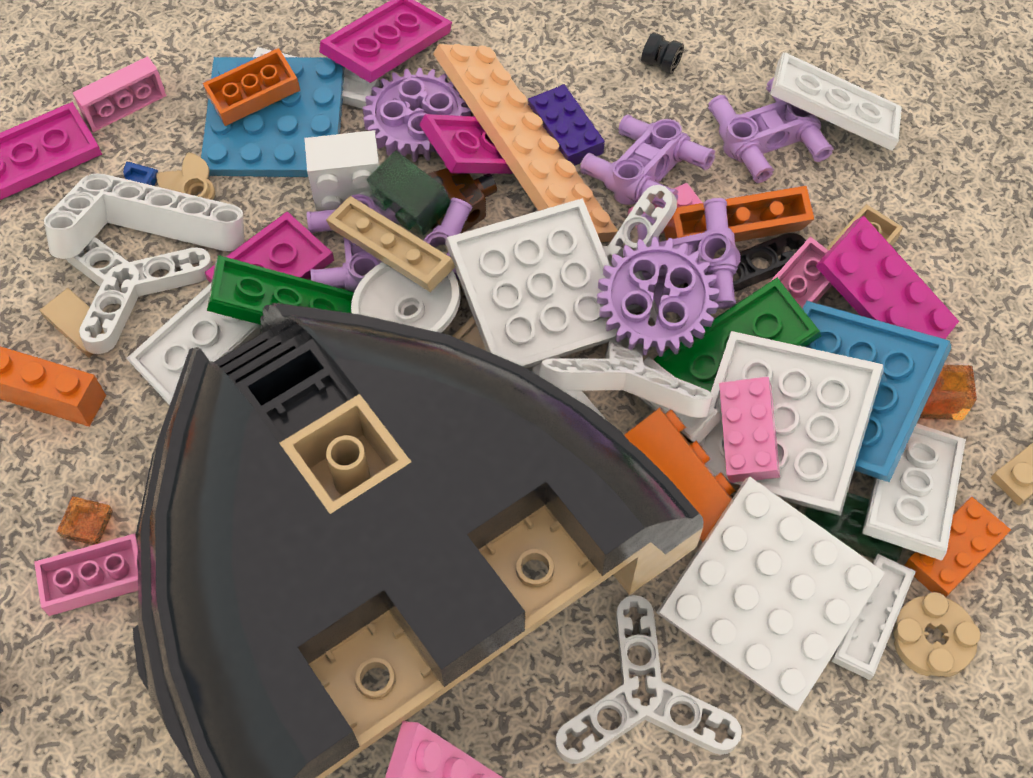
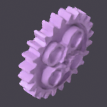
M418 68L416 75H411L410 71L405 69L403 77H399L393 72V81L389 82L386 79H380L381 88L373 86L371 88L372 96H366L365 98L366 106L363 107L365 130H375L377 148L380 149L386 146L388 156L398 151L399 160H402L407 154H411L413 162H416L418 155L423 154L428 161L431 158V152L435 151L437 153V151L419 125L424 115L471 116V110L453 83L447 81L446 73L437 78L435 77L434 69L428 75H423L421 68Z
M653 237L651 246L646 247L644 242L638 239L636 251L625 245L623 249L624 258L613 254L611 263L614 267L604 266L603 275L606 278L599 279L598 289L604 291L597 294V303L604 305L600 308L599 316L602 318L610 317L606 322L607 331L618 328L616 334L617 342L625 337L630 339L629 350L635 348L639 343L643 345V355H647L650 347H656L659 357H662L665 346H669L674 354H678L680 342L686 347L691 348L694 342L692 335L702 339L705 334L703 326H712L714 318L710 314H715L719 306L713 300L718 298L720 292L719 289L710 287L715 284L717 277L716 275H705L709 269V262L697 264L700 252H693L689 256L685 254L686 243L680 245L678 249H674L672 238L666 241L665 246H659L657 237ZM661 267H665L667 273L656 324L650 326L648 320ZM646 271L652 275V278L640 280L634 273ZM681 278L689 286L678 288L671 283V280ZM637 304L645 312L640 315H633L627 311L626 307ZM667 312H674L682 320L677 323H671L663 315Z

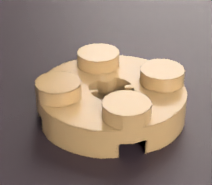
M937 592L914 598L906 603L900 610L893 627L894 646L898 656L910 669L929 677L931 675L951 677L960 673L975 657L977 643L981 636L979 628L974 624L965 609ZM930 627L933 630L938 628L944 634L942 638L945 639V644L942 645L938 641L933 644L928 642L926 637L929 633L925 632V628Z

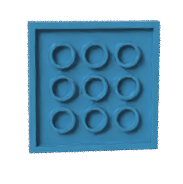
M214 57L211 79L258 57ZM285 57L298 79L300 91L227 126L223 124L208 98L201 158L209 166V176L308 177L304 138L340 134L345 67L335 63L328 57Z
M806 301L803 310L821 334L820 338L807 345L806 348L883 364L884 371L854 470L890 482L950 353L951 343L946 339Z

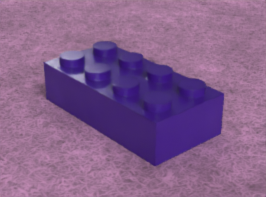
M565 84L528 98V105L532 111L542 119V125L547 133L559 143V150L565 159L574 166L580 164L588 153H592L595 156L604 154V139Z

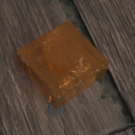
M72 496L56 532L61 538L90 545L99 544L113 510L107 504Z

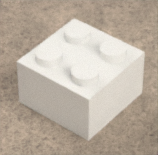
M375 130L304 138L307 173L316 211L337 209L338 205H341L348 197L356 194H364L372 200H376V202L380 201V205L384 204Z

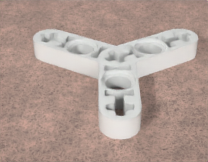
M653 185L647 188L610 244L602 246L610 266L614 267L611 264L613 254L624 258L623 248L621 247L623 243L633 250H637V243H633L630 239V232L634 226L638 224L646 226L647 235L643 240L646 247H650L653 237L658 238L676 211L677 200L675 195L665 186ZM655 197L658 199L663 197L664 202H666L663 209L660 207L655 208L654 204H652ZM645 212L654 218L656 222L652 224L645 217H642V214ZM641 271L634 273L638 279L645 280ZM654 298L648 321L656 324L659 309ZM640 305L627 306L631 314L641 311L642 313L645 312Z
M94 237L85 247L86 254L83 250L77 256L67 258L66 260L100 286L80 326L79 333L84 348L93 354H103L113 349L138 297L207 280L205 272L212 267L208 251L196 247L128 262ZM98 261H110L104 268L92 267ZM199 263V266L193 267L192 264ZM180 267L181 271H176V268ZM159 269H165L169 271V273L163 277L157 278L151 276L153 272ZM110 304L121 305L115 312L106 313L102 311L104 307Z
M628 337L619 342L609 340L605 359L551 358L542 361L539 376L562 391L624 390L690 417L703 418L709 414L713 399L712 393L691 383L644 366L642 344L638 343L635 348L629 350L630 339Z
M632 595L624 598L618 605L616 613L622 685L566 722L558 730L556 735V751L558 755L570 764L584 762L644 720L712 753L722 755L733 751L739 743L742 734L741 726L737 719L715 706L662 682L652 605L641 596ZM631 607H637L639 614H645V616L641 617L639 623L640 635L632 636V619L624 617V615L629 613ZM637 645L645 647L650 653V661L641 666L631 663L627 656V652L631 647ZM651 672L653 673V677L646 675ZM629 674L637 675L633 678H629ZM646 675L645 687L647 693L654 694L655 696L650 698L647 706L641 705L640 699L632 697V695L637 694L639 688L638 676ZM677 704L687 705L693 712L694 719L692 723L684 726L676 724L670 715L671 708ZM604 709L616 710L621 717V725L614 730L602 728L597 721L600 711ZM702 713L709 716L705 722L706 725L718 728L722 723L728 726L727 734L732 737V740L725 738L722 743H718L714 740L716 733L706 727H703L701 735L695 733L694 731L701 721ZM589 720L593 732L601 740L596 742L592 733L583 740V751L578 753L575 748L567 750L564 747L567 744V734L572 733L574 737H579L587 731L588 726L583 722Z

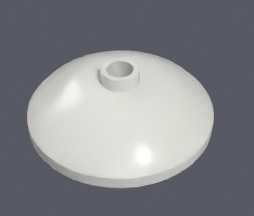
M381 262L371 269L358 284L352 298L351 312L442 333L452 322L458 311L461 299L460 286L452 270L429 292L392 267Z

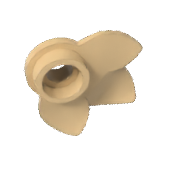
M190 152L186 154L182 163V170L165 171L156 174L160 188L194 196L201 192L197 195L198 197L211 200L215 197V187L208 179L209 166L196 154Z

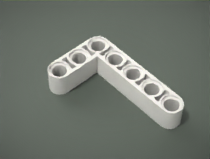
M100 173L90 174L82 178L44 219L49 252L52 256L61 259L72 258L80 254L107 223L221 251H234L245 242L243 212L235 205Z

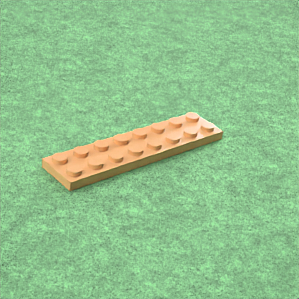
M438 44L433 55L537 210L540 211L583 198L600 242L612 241L618 230L610 220L609 214L598 203L592 190L577 173L575 166L565 159L559 150V143L547 133L542 125V119L532 111L526 96L518 89L511 79L509 72L504 69L497 59L495 52L490 47L483 45Z

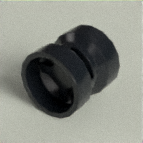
M653 32L644 46L641 62L649 66L658 65L662 71L673 74L682 58L684 44L676 40L669 42L665 40L663 35Z

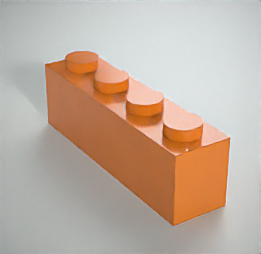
M807 185L725 199L727 201L728 228L734 233L735 242L800 231L814 220ZM703 203L677 207L674 215L664 228L666 240L704 233L707 229Z
M0 346L1 400L90 427L106 397L94 374Z
M660 407L624 436L676 485L700 513L704 521L700 539L704 542L732 500L730 495L736 490L722 472L716 476L705 464L711 458L697 440L690 444L683 436L681 431L686 426L677 414L671 409L665 413Z

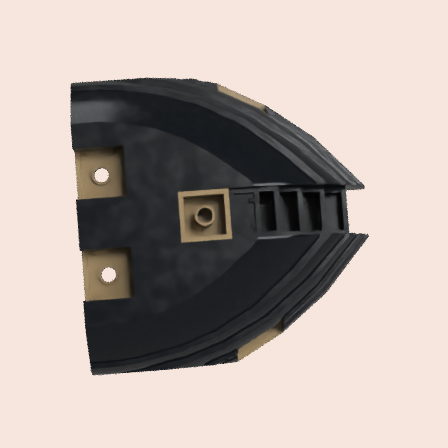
M272 303L263 307V316L260 319L261 334L214 362L209 361L199 347L189 349L152 454L136 530L138 544V625L133 628V640L138 675L148 690L149 696L162 718L168 733L195 778H325L402 724V721L412 717L610 576L614 575L629 595L634 593L697 548L703 530V517L676 485L643 452L629 442L619 429L587 405L521 365L448 334L361 314ZM531 560H539L547 566L549 571L543 578L533 580L523 574V565ZM373 668L384 669L390 675L388 684L378 691H370L362 685L364 675Z

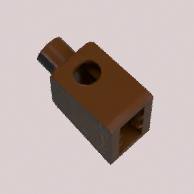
M445 168L409 179L412 201L431 230L436 228L437 225H441L451 203V198H458L472 206V210L469 212L461 230V233L465 232L486 217L485 197L497 192V185L491 174H486L473 180L469 173H451L449 169Z

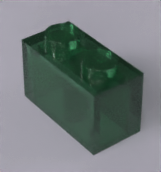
M396 150L366 179L373 191L370 195L372 200L384 211L390 208L395 212L396 219L406 229L410 230L414 227L422 235H425L447 212L451 203L446 189Z

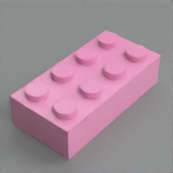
M148 56L73 92L81 114L92 132L166 97L158 69Z
M811 236L772 279L774 280L778 277L802 309L806 301L817 303L832 286L815 267L829 250Z
M769 377L719 383L726 474L730 483L744 482L748 477L754 480L780 478L772 386Z
M136 534L35 561L41 608L48 616H52L138 591V544Z

